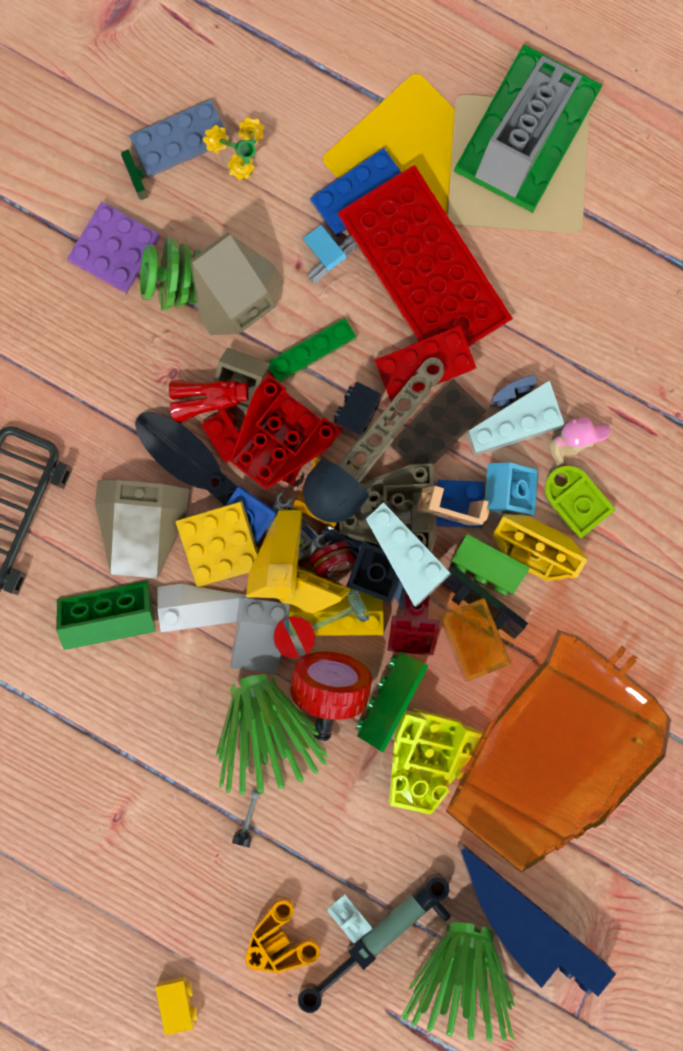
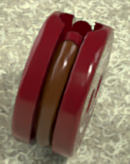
M346 541L336 542L315 552L309 559L315 575L320 578H327L339 574L352 566L356 558L351 549H349L351 548L349 543Z

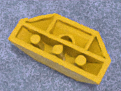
M503 515L493 534L503 554L530 568L528 572L545 581L577 578L588 560L585 553L569 536L530 516Z
M297 565L294 599H277L284 604L297 606L304 612L316 613L343 600L350 593V588L328 577L320 578L315 575V572Z

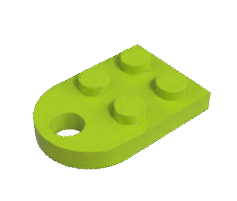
M559 467L546 479L544 486L546 500L579 540L616 510L587 474L577 467ZM558 474L564 475L567 480L566 485L562 487L557 486L554 482V477Z

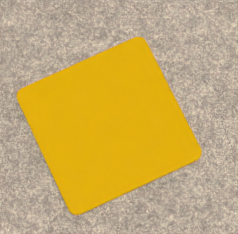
M412 74L323 156V163L339 179L384 148L401 172L415 164L448 216L455 109L422 75Z

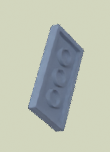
M210 99L129 135L148 178L209 152L206 144L203 142V137L206 136L205 131L211 129L214 125H218L219 128H224Z

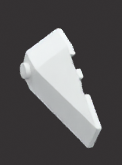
M186 584L157 587L160 631L167 633L234 623L237 620L239 598L253 599V597Z

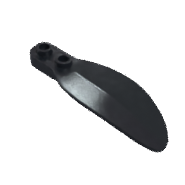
M153 412L140 414L135 421L137 435L157 463L182 482L207 490L226 506L229 501V494L234 493L238 486L221 472L215 457L206 445L187 428L166 416ZM213 478H218L220 481L217 487L211 485Z

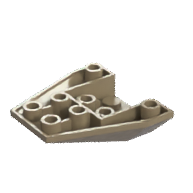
M229 232L190 260L199 318L210 335L240 334L276 307L283 283L276 267Z
M433 464L408 465L360 483L368 492L369 498L352 517L340 522L339 534L341 536L381 547L366 518L384 502L432 553L436 541L437 516L417 511L422 488L436 486Z
M124 480L97 481L95 506L111 575L158 578L179 532L175 521L185 518L187 514L190 489L166 484Z

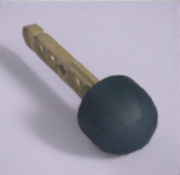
M429 358L417 370V375L407 382L376 422L370 424L338 465L326 458H321L311 470L304 482L303 498L306 507L316 518L330 523L345 521L352 517L369 498L368 492L359 482L394 441L393 437L430 393L431 385L435 387L444 375L443 364L439 359ZM430 365H437L440 367V370L437 374L431 375L427 372V368ZM417 382H422L425 384V389L422 392H415L412 390L413 385ZM402 400L411 402V406L407 410L399 409L398 404ZM394 418L393 421H394V424H395V425H394V426L388 425V426L386 427V422H385V421H386V420L391 421V420ZM374 435L382 438L381 443L377 446L369 444L370 438ZM359 453L367 455L366 462L362 464H357L354 458Z

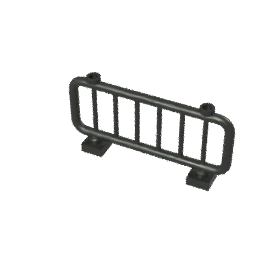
M8 426L0 430V453L43 470L37 487L0 473V478L34 491L27 509L0 498V503L25 513L18 530L0 523V528L16 534L9 551L0 548V553L6 555L0 570V592L3 589L8 593L18 595L27 576L26 573L19 570H11L49 481L51 484L64 489L73 468L60 461L58 462L59 452L56 445L51 441L17 427ZM12 435L48 450L50 457L46 466L2 449L1 445L5 437Z

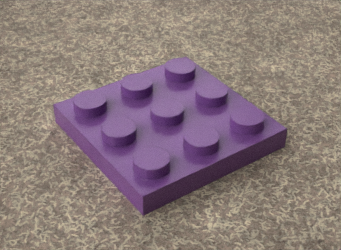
M101 201L67 260L127 294L141 271L142 256L146 244L156 246L161 236L159 233Z

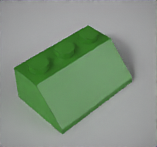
M468 534L463 537L450 561L464 574L469 572L475 575L473 578L475 581L486 585L488 582L495 586L494 591L503 596H507V594L513 595L530 569L528 566Z

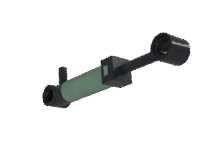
M440 874L430 875L419 888L379 921L369 932L362 936L355 944L351 943L348 946V952L351 956L318 985L313 983L303 985L298 994L300 1009L306 1013L317 1011L321 1006L323 993L357 963L363 970L376 960L378 954L431 908H433L443 922L448 921L451 915L439 902L446 899L450 891L446 879ZM435 882L443 884V889L439 893H433L430 890L431 885ZM312 993L317 999L313 1003H308L304 1000V995Z

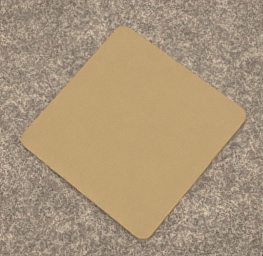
M460 95L455 102L448 217L452 224L568 234L580 232L583 226L589 112L536 209L531 213L523 207L508 201L503 196L501 197L483 186L468 180L464 176L453 172L494 98L493 96Z

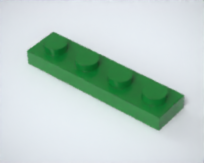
M346 318L268 361L270 363L269 370L275 380L280 383L356 340L357 337Z

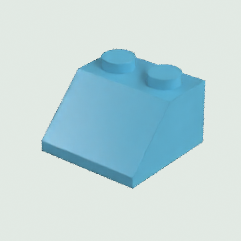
M510 462L488 463L484 498L485 501H488L487 508L490 511L499 513L535 515L538 470Z

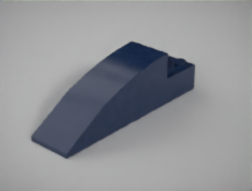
M459 842L457 846L475 896L494 931L521 968L541 988L559 968L569 979L575 977L574 981L588 995L593 992L599 997L615 977V971L474 852Z

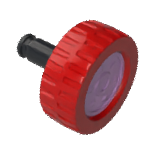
M313 652L301 657L296 662L290 693L292 700L301 710L316 716L314 726L319 735L313 734L315 739L328 741L332 735L334 720L353 718L365 710L370 696L372 677L368 668L359 660L336 652Z

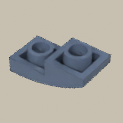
M535 375L519 379L501 389L491 399V406L497 405L498 408L507 407L515 400V392L518 391L519 395L532 392L531 389L537 384Z

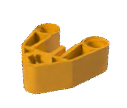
M278 898L254 927L245 956L246 965L250 969L281 973L312 964L318 960L320 944L312 937H307L297 944L290 946L274 958L272 956L274 953L290 943L286 933L281 931L265 943L263 942V939L277 931L280 926L292 918L294 903L290 898ZM285 904L290 908V912L287 915H281L278 913L277 907ZM307 945H312L316 952L314 955L308 956L303 952V948ZM253 952H256V955L258 952L261 954L260 961L251 959Z

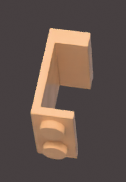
M437 486L422 488L417 511L468 526L483 525V521L485 522L488 518V501L470 502L467 515L439 507L444 488Z

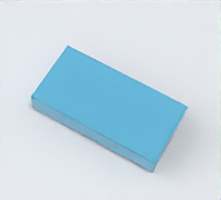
M321 225L303 238L307 246L328 271L347 258L345 253Z

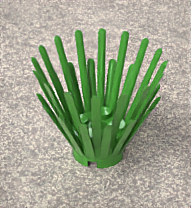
M266 674L245 677L240 680L241 687L237 689L234 683L230 688L231 701L216 751V756L219 755V763L222 762L219 788L224 784L227 767L226 792L229 793L231 791L239 719V792L241 795H244L246 791V767L250 764L249 731L251 733L258 793L262 794L264 792L261 762L264 765L268 763L267 753L270 756L278 788L283 789L285 786L271 734L282 759L288 758L297 781L303 782V776L279 720L295 748L302 753L313 773L318 774V769L306 750L309 746L323 765H327L323 756L328 757V755L305 725L313 734L319 735L315 730L316 727L277 687L273 676L271 681H268Z
M452 922L450 926L447 925L445 936L410 984L408 989L413 988L421 977L413 991L411 1000L401 1015L403 1017L402 1021L407 1020L413 1012L431 979L411 1025L416 1026L422 1013L427 1012L438 984L441 983L427 1025V1031L431 1032L434 1029L439 1010L441 1015L447 1014L453 993L446 1031L447 1036L451 1037L454 1032L462 988V1016L468 1019L467 1037L469 1040H473L477 988L479 990V1005L483 1011V1020L486 1027V1037L489 1042H492L488 969L501 1038L503 1041H507L505 1016L509 1036L514 1039L507 1007L512 1010L511 1004L513 1006L515 1004L493 943L494 932L482 926V932L480 933L479 929L474 928L475 924Z

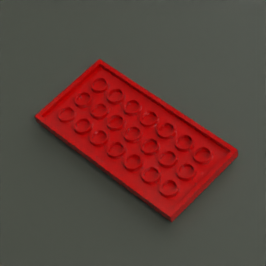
M415 164L338 212V217L418 342L461 325L470 347L513 319Z

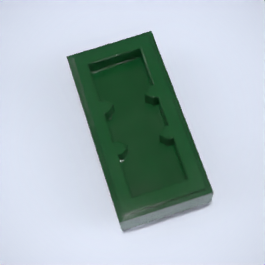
M129 149L122 151L121 156L139 199L148 198L141 181L145 179L141 166H135Z

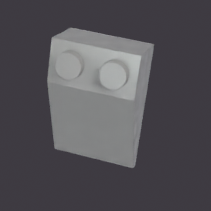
M239 598L230 668L277 674L281 653L275 647L273 640L274 630L280 621L283 622L287 630L290 604Z

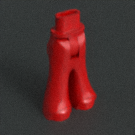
M171 380L169 383V396L173 400L206 396V398L170 403L172 418L179 424L186 422L196 415L239 405L241 401L249 400L247 382Z

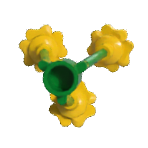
M245 117L244 122L239 123L240 130L238 136L243 137V139L237 143L229 141L225 128H219L218 125L205 131L206 136L203 137V142L206 144L208 151L213 150L217 154L220 150L226 149L227 146L235 149L236 154L232 155L230 162L227 163V167L230 168L229 174L235 176L239 181L243 177L249 179L250 173L255 168L252 165V157L256 151L254 144L258 143V139L264 137V125L260 123L258 118L251 119Z

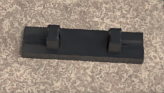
M453 566L449 571L451 575L442 584L455 593L452 601L460 605L462 600H464L492 622L489 627L492 632L497 634L501 629L515 639L526 628L528 622L458 568Z

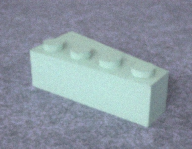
M384 502L366 518L412 603L417 607L451 573Z

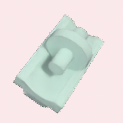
M346 894L327 908L328 913L354 944L372 929V926Z

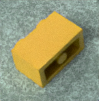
M186 976L158 982L155 990L164 1035L193 1030L195 1021H198L196 1006H192L190 997H193L191 982L187 983Z

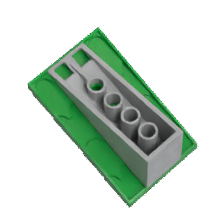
M523 44L453 172L533 213L603 85Z

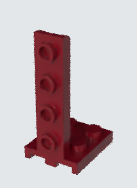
M405 592L404 617L392 616L387 651L434 655L440 620L428 619L429 595L415 607L409 595Z

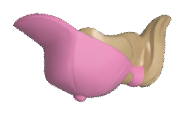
M585 416L569 421L564 426L561 436L555 438L550 443V451L556 463L555 467L559 468L563 465L565 455L578 454L584 448L592 447L594 443L607 439L610 434V426L608 424L593 425L592 421Z

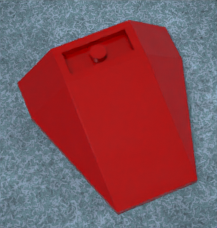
M269 374L253 393L229 461L266 490L328 450L342 432L326 418L320 419L285 392L287 388Z

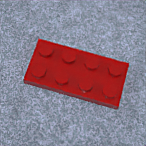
M461 325L375 359L376 366L391 402L407 382L417 375V370L429 358H437L443 364L444 375L437 384L477 369ZM430 365L427 368V372L431 375L437 374L440 370V367L437 365ZM417 382L413 385L412 390L420 392L425 389V384Z

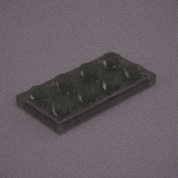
M453 379L394 439L390 447L409 465L433 464L434 466L476 423L486 410Z

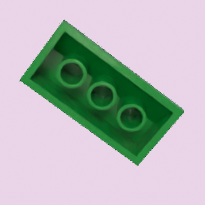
M148 581L57 599L56 631L63 650L156 632L155 614Z

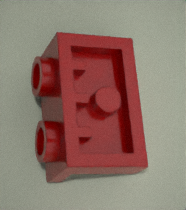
M224 409L219 410L220 413L200 425L225 464L230 461L240 432L234 426L237 421L231 411L226 413Z

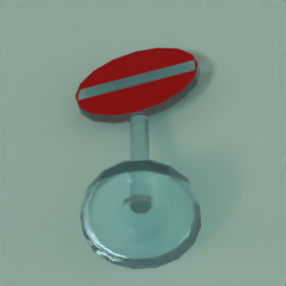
M356 590L349 592L348 601L351 607L314 625L298 616L284 618L277 624L274 630L273 640L275 647L288 658L304 657L315 644V630L351 613H354L360 622L368 621L370 617L361 596Z

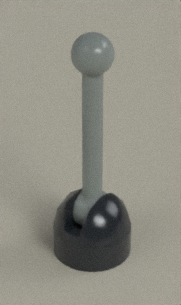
M258 790L251 792L252 799L244 827L235 832L232 839L233 844L250 848L252 836L248 831V826L256 799L260 796Z

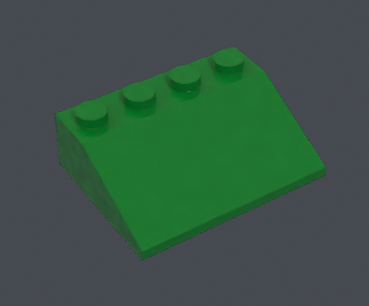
M401 652L398 656L394 654L388 665L391 668L387 677L383 675L377 686L380 689L377 698L372 696L366 709L370 710L366 719L361 717L355 730L359 731L357 737L384 753L429 665Z

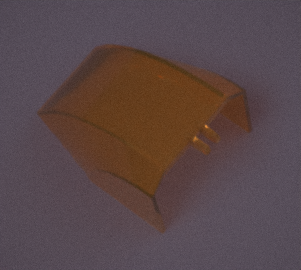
M557 630L521 674L488 722L445 811L521 873L545 859L546 855L554 850H560L572 839L580 838L590 828H596L601 825L666 756L671 718L653 694L626 674L635 664L638 657L635 655L630 656L621 668L615 665L626 651L624 646H620L607 659L581 637Z

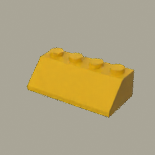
M350 589V593L340 602L316 613L304 612L299 607L290 604L289 617H301L308 621L314 630L315 636L384 635L383 600L355 589ZM289 620V636H297Z

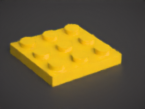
M242 501L175 521L197 587L250 572L259 552Z

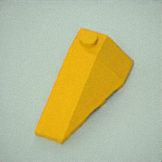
M302 510L278 511L250 569L247 597L294 599Z

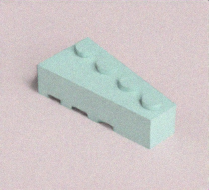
M550 381L469 430L467 438L473 456L561 429L564 421Z

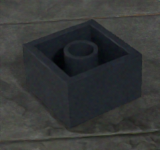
M356 381L354 387L349 386L344 396V407L339 406L334 415L335 426L342 431V434L357 441L368 428L381 402L382 394Z
M363 542L346 586L392 603L399 587L400 579L383 549Z

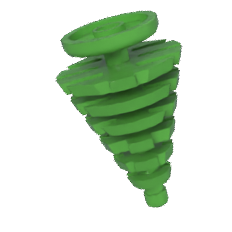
M167 237L163 247V257L161 256V265L158 266L157 248L152 244H146L140 271L141 299L150 300L153 297L156 282L159 280L158 292L161 311L170 310L173 303L176 308L183 307L187 299L188 304H196L197 300L190 260L201 253V251L195 249L193 254H191V249L188 245L181 243L178 248L177 241Z

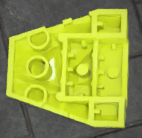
M416 708L413 711H406L395 732L389 804L431 815L450 792L448 787L455 778L459 780L462 777L463 773L461 770L469 760L474 762L478 757L486 735L473 727L463 725L454 718Z

